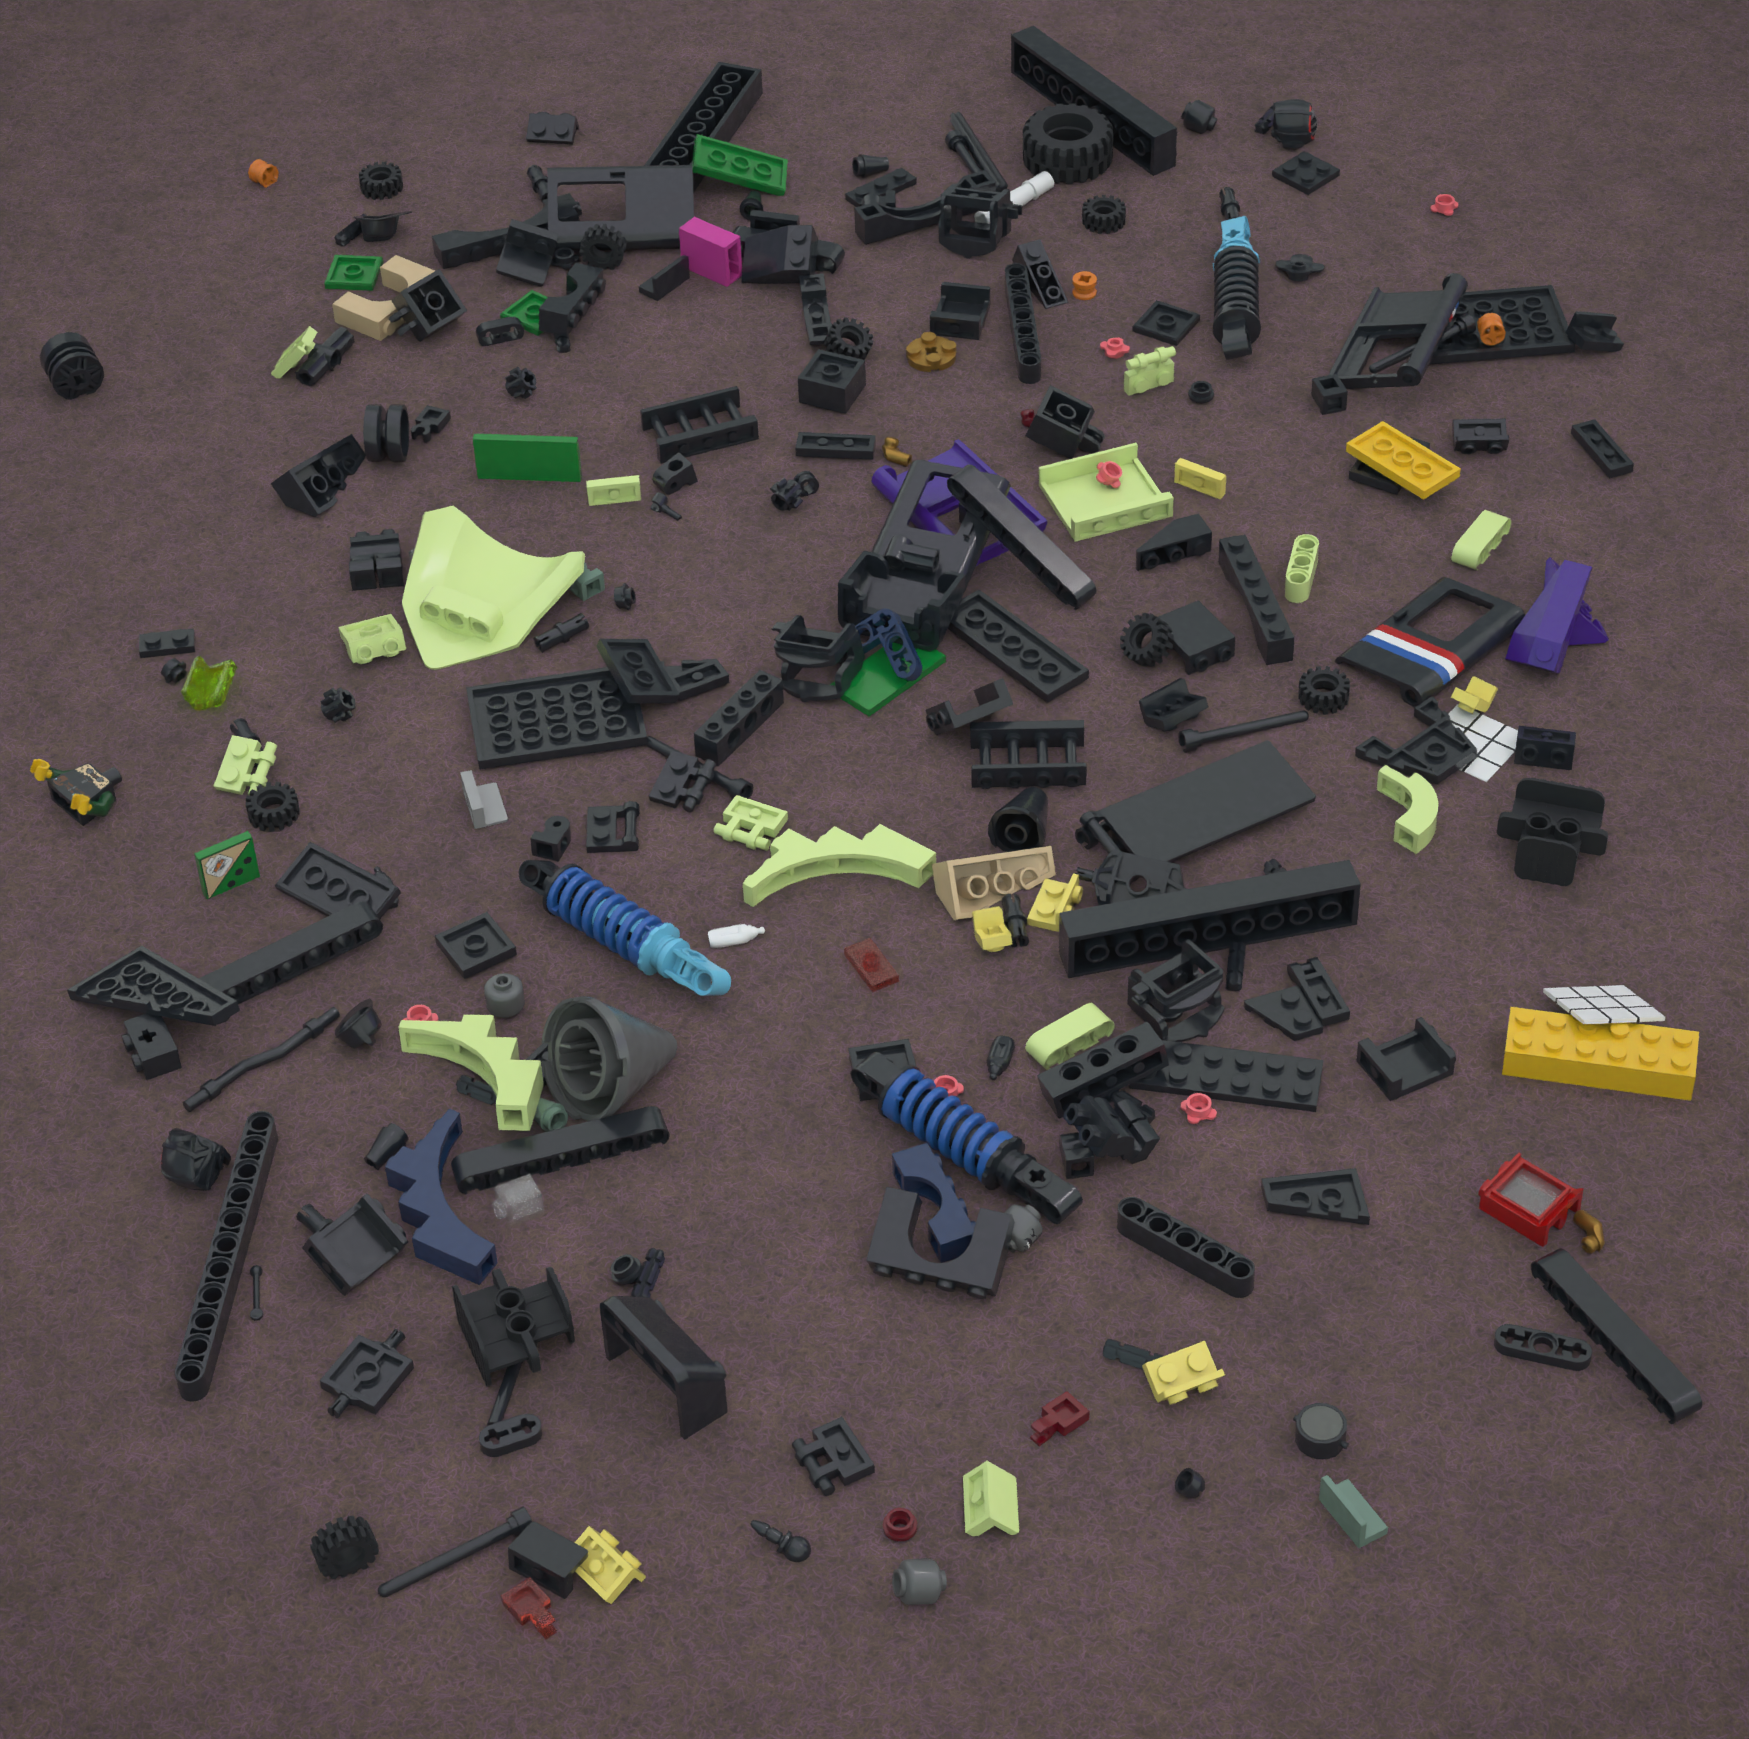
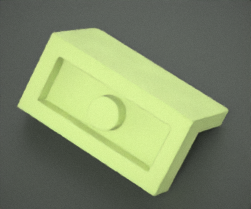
M639 475L586 481L589 506L641 500Z
M989 1461L982 1463L963 1475L965 1533L971 1536H979L994 1526L1010 1535L1019 1533L1016 1477Z

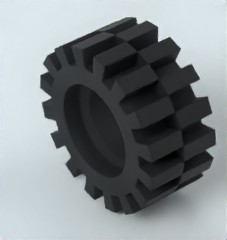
M375 162L374 166L371 164L366 165L367 168L363 167L361 172H359L361 193L365 194L367 198L372 197L373 200H376L379 197L380 200H384V197L390 199L392 194L397 196L398 192L402 191L401 169L397 165L394 166V163L387 165L386 162H382V164L378 165V162Z
M1097 195L1094 196V200L1089 198L1087 202L1083 203L1082 224L1085 225L1086 229L1090 228V231L1093 233L1096 230L1098 234H1102V231L1110 234V230L1115 233L1118 231V228L1122 229L1126 223V206L1123 201L1121 202L1120 198L1114 200V196L1111 195L1109 198H1106V195H1102V198H1099Z
M596 224L594 229L592 226L589 227L588 231H585L580 245V256H583V262L588 261V266L595 265L597 268L602 267L605 270L609 267L610 270H614L615 266L618 267L623 259L626 249L625 237H621L622 233L619 230L614 232L615 227L613 226L608 229L607 224H603L602 228H600L599 224ZM594 244H606L612 251L602 252Z
M844 317L843 321L840 318L832 324L825 337L824 346L827 347L826 351L864 360L872 348L873 335L868 334L870 329L868 327L863 328L864 323L861 321L857 324V319L852 318L851 322H849L848 317ZM842 338L851 340L856 346L847 344Z
M1143 613L1142 616L1138 614L1134 616L1135 622L1131 619L1127 622L1130 625L1129 628H1123L1122 631L1126 635L1120 636V640L1124 642L1120 644V647L1124 650L1123 654L1135 663L1144 667L1148 665L1154 667L1155 661L1160 664L1163 662L1162 656L1168 657L1169 653L1166 650L1173 647V644L1169 642L1174 640V635L1171 634L1173 630L1168 626L1169 624L1151 613L1150 615ZM1153 631L1150 643L1141 649L1144 637Z
M1318 666L1316 671L1310 668L1307 670V673L1304 672L1299 680L1298 699H1300V704L1302 706L1305 705V709L1308 711L1313 708V713L1318 714L1319 710L1323 711V715H1328L1329 710H1331L1332 714L1337 713V708L1343 710L1344 705L1348 704L1350 680L1346 678L1344 672L1339 674V669L1337 668L1333 671H1330L1329 666H1326L1325 670H1321V666ZM1325 688V689H1330V690H1332V691H1331V692H1320V691H1317L1316 689Z
M267 782L264 788L260 784L256 786L257 791L252 789L250 796L247 795L245 804L249 822L255 828L260 827L261 831L269 828V832H275L276 827H279L280 831L284 830L285 824L290 827L293 825L292 820L297 821L298 815H300L297 793H295L293 787L290 788L286 783L281 786V782H276L275 786H271V782ZM273 804L281 805L280 807L275 809H264L265 807Z
M348 1516L346 1521L342 1517L336 1518L337 1523L332 1524L331 1521L326 1523L327 1529L320 1528L316 1532L318 1536L312 1537L311 1551L320 1573L322 1572L326 1578L330 1576L331 1579H336L338 1575L344 1578L348 1573H357V1570L360 1568L363 1570L369 1567L367 1562L373 1563L376 1560L375 1555L379 1553V1546L367 1520L364 1521L363 1517L358 1516L355 1520L354 1516Z

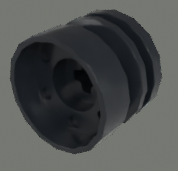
M73 332L60 333L50 338L42 347L40 353L41 366L53 388L61 397L72 400L83 394L95 393L101 386L104 378L103 366L84 336Z

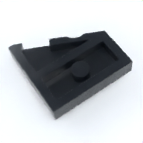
M703 659L701 661L681 660L682 666H665V661H661L680 694L679 701L730 683L729 674L717 659Z
M1298 985L1244 1000L1246 1011H1253L1264 1018L1265 1023L1273 1028L1280 1029L1284 1035L1293 1041L1323 1033L1321 1022Z

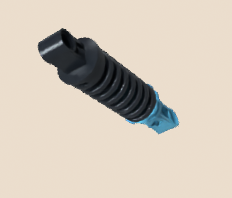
M1246 216L1221 221L1222 244L1214 255L1213 334L1216 340L1222 344L1226 360L1252 355L1251 344L1257 340L1261 332L1258 282L1260 259L1258 253L1253 250L1249 242L1251 234Z

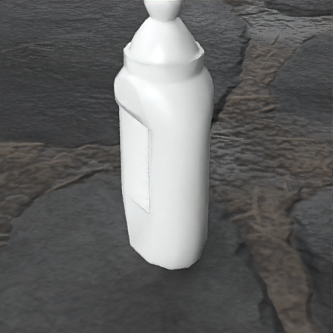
M745 924L708 931L710 947L723 948L744 944L753 940L758 934H764L765 929L764 927L756 928Z

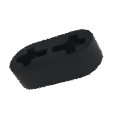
M506 317L483 322L476 328V336L482 346L518 340L524 335L523 325L517 317ZM511 327H515L513 332H509ZM487 332H490L489 337H485Z
M521 1414L485 1427L479 1434L481 1451L489 1457H499L532 1446L542 1437L541 1421L533 1414ZM528 1426L532 1432L526 1434L522 1428ZM496 1437L500 1443L493 1445L490 1438Z

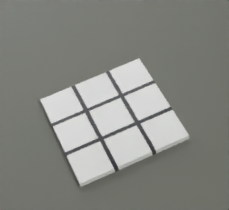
M1457 704L1448 714L1450 722L1455 728L1459 727L1477 748V757L1459 770L1487 782L1515 752L1518 730L1476 711L1472 714L1457 707Z
M1624 985L1543 989L1544 994L1582 1024L1665 1021L1664 1015Z

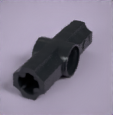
M339 327L323 344L315 343L314 348L308 355V359L295 372L296 379L304 385L311 386L328 370L334 371L333 368L337 364H341L342 355L355 343L354 335L347 328Z

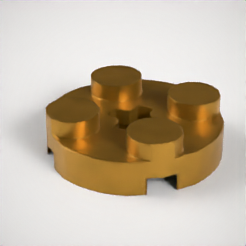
M924 332L921 338L913 340L906 347V358L909 365L916 370L931 372V370L939 369V371H942L955 363L956 343L944 337L936 336L933 332Z

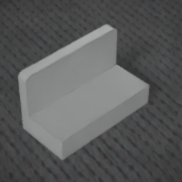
M472 770L460 772L462 789L474 828L477 829L507 822L508 817L497 783L476 786Z

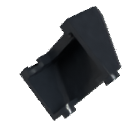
M863 551L838 582V622L842 628L848 623L856 626L877 611L887 608L900 616L914 648L926 651L935 650L943 641L963 594L965 574L946 571L939 577L937 586L891 576L889 575L888 562L882 555ZM887 617V618L885 619V620H886V624L883 625V626H885V627H888V626H889V624H888V621L890 620L889 617ZM865 630L861 635L870 637V631ZM898 638L893 643L903 645V639Z

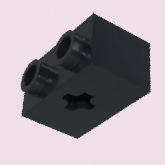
M143 1014L123 1021L126 1034L121 1035L123 1044L127 1052H134L131 1055L136 1072L142 1071L146 1080L182 1068L178 1049L162 1016Z

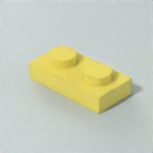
M1182 458L1175 463V483L1218 499L1225 495V474Z

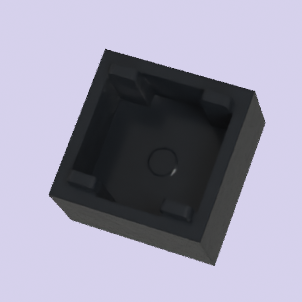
M818 349L798 377L799 403L846 414L866 386L865 360Z

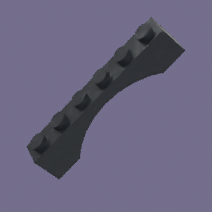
M986 170L963 176L958 182L962 188L996 192V182ZM941 196L925 204L909 208H895L878 202L854 208L855 233L867 245L938 224L940 221ZM971 207L962 209V216L978 212L979 210L978 208Z
M569 200L558 202V220L561 222L579 221V215ZM548 205L533 217L523 221V223L548 230ZM509 227L481 232L452 230L433 235L434 255L443 269L501 255Z
M1246 535L1219 539V565L1226 580L1232 582L1237 587L1245 602L1257 646L1266 665L1293 661L1295 637Z

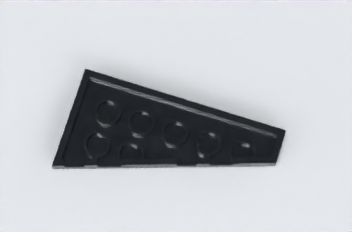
M144 946L138 947L67 990L70 999L212 1026L228 1021L232 1015L240 1011L235 999Z

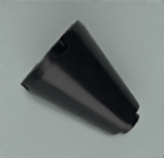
M1036 787L1026 788L994 813L988 824V836L995 848L998 846L1003 851L1012 852L1039 848L1044 845L1048 813V797L1044 791Z

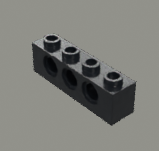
M759 670L694 732L695 756L704 761L712 760L719 767L784 703L783 680Z
M1145 1022L1038 1074L1037 1077L1042 1095L1058 1119L1064 1116L1070 1104H1080L1085 1095L1092 1096L1093 1098H1103L1110 1092L1113 1093L1169 1066L1164 1043L1150 1024Z

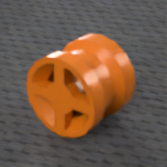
M257 159L250 165L248 175L251 181L259 182L260 185L267 188L277 181L279 172L276 166Z
M1082 271L1073 276L1072 284L1074 288L1072 294L1076 299L1090 300L1096 296L1097 289L1095 286L1097 285V277L1095 274Z
M1487 313L1479 318L1477 328L1481 341L1484 344L1496 345L1503 341L1506 332L1502 319L1498 314Z

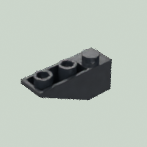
M1041 240L1018 245L1012 261L1013 263L1026 266L1030 290L1044 308L1048 309L1068 303Z
M1199 513L1173 520L1136 550V570L1153 569L1158 565L1178 562L1184 558L1195 555L1201 556L1206 552H1210L1212 531Z

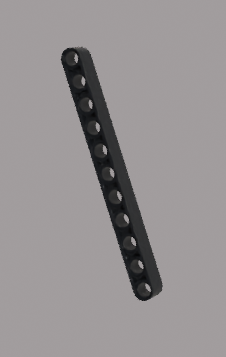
M267 1111L254 1112L246 1120L175 1368L178 1390L181 1397L186 1401L194 1402L203 1399L209 1392L278 1142L274 1117Z

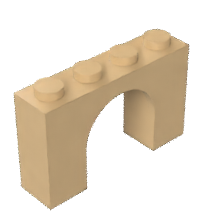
M397 255L380 267L383 286L398 292L435 272V270ZM347 292L332 304L336 323L379 341H382L388 335H392L399 326L406 323L403 318L393 323L388 319L391 315L398 312L391 300L371 301Z

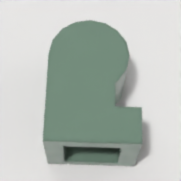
M584 562V572L568 589L582 601H585L605 590L603 572L598 568L590 571Z

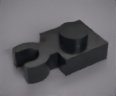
M427 405L415 419L416 425L411 428L412 439L415 440L417 436L423 435V442H429L431 440V433L439 434L450 421V411Z

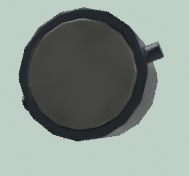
M1314 1403L1305 1406L1298 1415L1294 1416L1293 1421L1296 1422L1295 1442L1299 1450L1306 1456L1314 1459H1329L1336 1457L1343 1448H1348L1349 1443L1346 1442L1347 1419L1336 1406L1327 1403Z

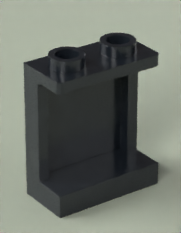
M942 282L939 304L936 311H931L930 332L935 333L936 336L979 340L991 305L990 287Z
M1199 600L1158 617L1172 628L1173 632L1171 634L1174 635V640L1169 642L1173 644L1172 648L1184 659L1187 675L1197 671L1203 672L1209 666L1219 662H1226L1235 656V636Z
M999 679L973 690L980 706L959 715L954 713L949 700L926 709L928 727L936 735H940L1013 705L1004 679Z
M1423 1017L1416 1019L1415 1029L1412 1032L1379 1046H1375L1369 1038L1359 1041L1356 1061L1389 1101H1393L1453 1075L1456 1055L1452 1047L1446 1045L1438 1036L1436 1029L1429 1025Z
M366 1193L353 1207L321 1232L318 1230L309 1237L302 1249L336 1289L346 1296L401 1252L407 1245L408 1240L402 1227L397 1223H393L387 1217L382 1204L377 1199H372Z

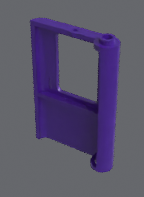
M959 439L954 441V445L950 450L928 460L929 462L960 468L970 464L975 466L980 472L996 474ZM881 466L872 476V485L893 504L908 471L896 476V472L891 466ZM935 476L932 481L927 483L910 520L918 529L955 535L937 518L959 507L960 502L950 493L947 487V480L949 478ZM1010 487L1006 497L1043 532L1048 520ZM998 540L983 549L977 565L1009 550Z

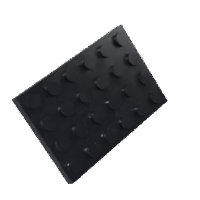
M1552 285L1465 292L1448 328L1453 326L1458 317L1468 313L1476 323V331L1467 336L1455 335L1441 342L1430 364L1575 352V343L1565 333L1568 324ZM1495 313L1501 317L1506 334L1503 341L1499 344L1486 345L1481 341L1477 321L1484 314ZM1415 337L1416 343L1419 341L1420 337Z
M608 667L466 687L479 769L645 746L648 743L640 703L634 704L626 701Z

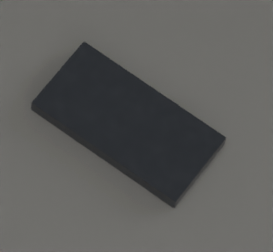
M312 842L308 843L275 884L277 890L326 916L337 913L355 903L367 902L379 919H381L401 894V891L395 885Z

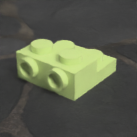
M392 614L338 627L340 637L345 643L348 656L353 663L365 664L371 662L375 657H393L398 655L400 651L406 650L402 628Z

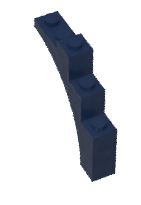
M448 1109L442 1118L435 1121L432 1129L424 1139L417 1142L414 1150L403 1146L395 1156L390 1157L385 1166L388 1186L404 1192L398 1202L401 1220L417 1227L412 1237L415 1257L480 1285L497 1264L495 1244L475 1234L457 1218L447 1204L442 1192L441 1182L444 1165L451 1148L463 1132L460 1113Z

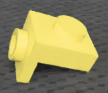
M1472 677L1466 691L1456 687L1451 698L1460 701L1457 707L1473 714L1476 709L1485 713L1489 709L1498 688L1477 677Z
M997 906L972 912L975 938L983 950L996 952L1004 949V946L1012 945L1011 933L1004 925L1001 907Z

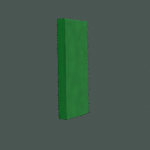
M696 135L692 171L694 173L773 195L784 196L786 191L787 159L703 135Z
M474 434L473 436L478 479L581 482L582 471L578 437Z
M893 643L892 649L894 652H897L903 645ZM882 647L863 661L861 670L854 677L850 687L840 699L867 716H871L946 662V655L936 649L926 651L915 648L922 663V673L916 680L906 681L897 676ZM901 658L902 660L905 661V663H906V665H907V669L905 670V672L909 673V672H910L909 667H910V665H912V664L909 663V662H907V661L905 660V658Z

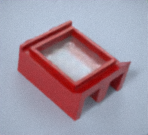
M1518 1153L1510 1162L1505 1161L1501 1165L1497 1175L1492 1180L1487 1179L1482 1184L1478 1193L1480 1196L1479 1209L1544 1247L1548 1241L1549 1229L1554 1226L1561 1230L1565 1225L1568 1209L1575 1213L1580 1210L1584 1188H1572L1521 1158V1153Z

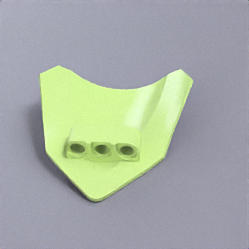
M454 506L425 512L402 599V607L424 665L429 669H442L519 647L537 622L584 572L585 554L583 551L569 552L557 557L531 556L515 551L494 540L477 527L467 515Z

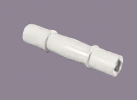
M1043 171L1030 180L1024 181L1020 187L1010 191V200L1013 201V204L1022 206L1032 199L1036 200L1054 187L1052 176L1048 172ZM990 211L976 212L974 216L975 222L990 224Z

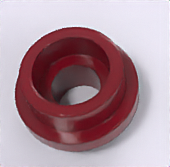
M894 1508L888 1512L883 1520L884 1534L894 1541L909 1540L917 1532V1520L908 1509ZM904 1524L905 1527L898 1528L895 1525Z

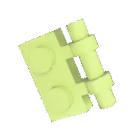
M1173 346L1168 348L1159 347L1149 354L1140 353L1135 355L1133 359L1126 361L1128 371L1124 372V391L1128 396L1174 382V362L1170 359V357L1176 355Z
M232 735L214 783L215 789L242 795L246 786H250L248 795H250L252 789L257 791L256 786L261 784L263 788L266 787L268 770L270 766L274 765L276 760L274 754L277 745L272 742H266L264 750L259 752L261 744L258 740ZM258 763L255 774L251 775L254 764Z
M736 795L723 812V821L728 824L717 823L714 827V834L723 836V839L729 842L735 840L744 843L747 848L753 850L759 848L767 851L770 847V840L763 838V836L767 835L775 838L787 822L788 812ZM742 827L751 831L750 833L740 830V828Z

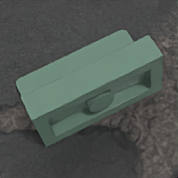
M1328 1475L1321 1478L1319 1500L1358 1548L1387 1534L1388 1527L1349 1479L1335 1484Z

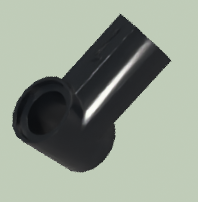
M895 535L891 538L883 555L888 562L889 569L892 571L900 572L906 567L931 573L937 571L941 556L939 549L915 545L910 539L902 535Z

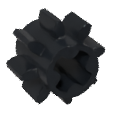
M516 367L509 371L510 375L505 377L506 390L515 399L520 396L526 399L532 395V391L537 389L535 386L536 377L527 368L520 370L519 367Z
M783 478L770 488L774 493L771 496L772 504L779 510L790 511L792 508L796 509L803 502L799 497L803 493L802 488L794 480Z
M342 687L337 690L331 688L323 694L325 699L320 701L321 711L327 719L333 720L336 723L339 720L346 721L353 716L351 711L356 708L355 699L348 690H343Z

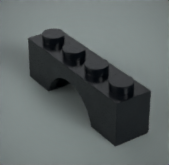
M575 263L567 273L566 296L548 297L539 308V331L567 337L572 329L577 327L582 316L586 315L589 307L595 304L598 295L604 292L606 280L603 279V269Z

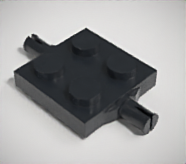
M394 1329L385 1342L372 1341L358 1334L320 1379L321 1389L338 1397L328 1408V1413L334 1417L335 1415V1418H339L348 1405L358 1406L375 1415L414 1369L413 1360L399 1354L396 1350L405 1339L402 1331L399 1330L398 1332V1329Z

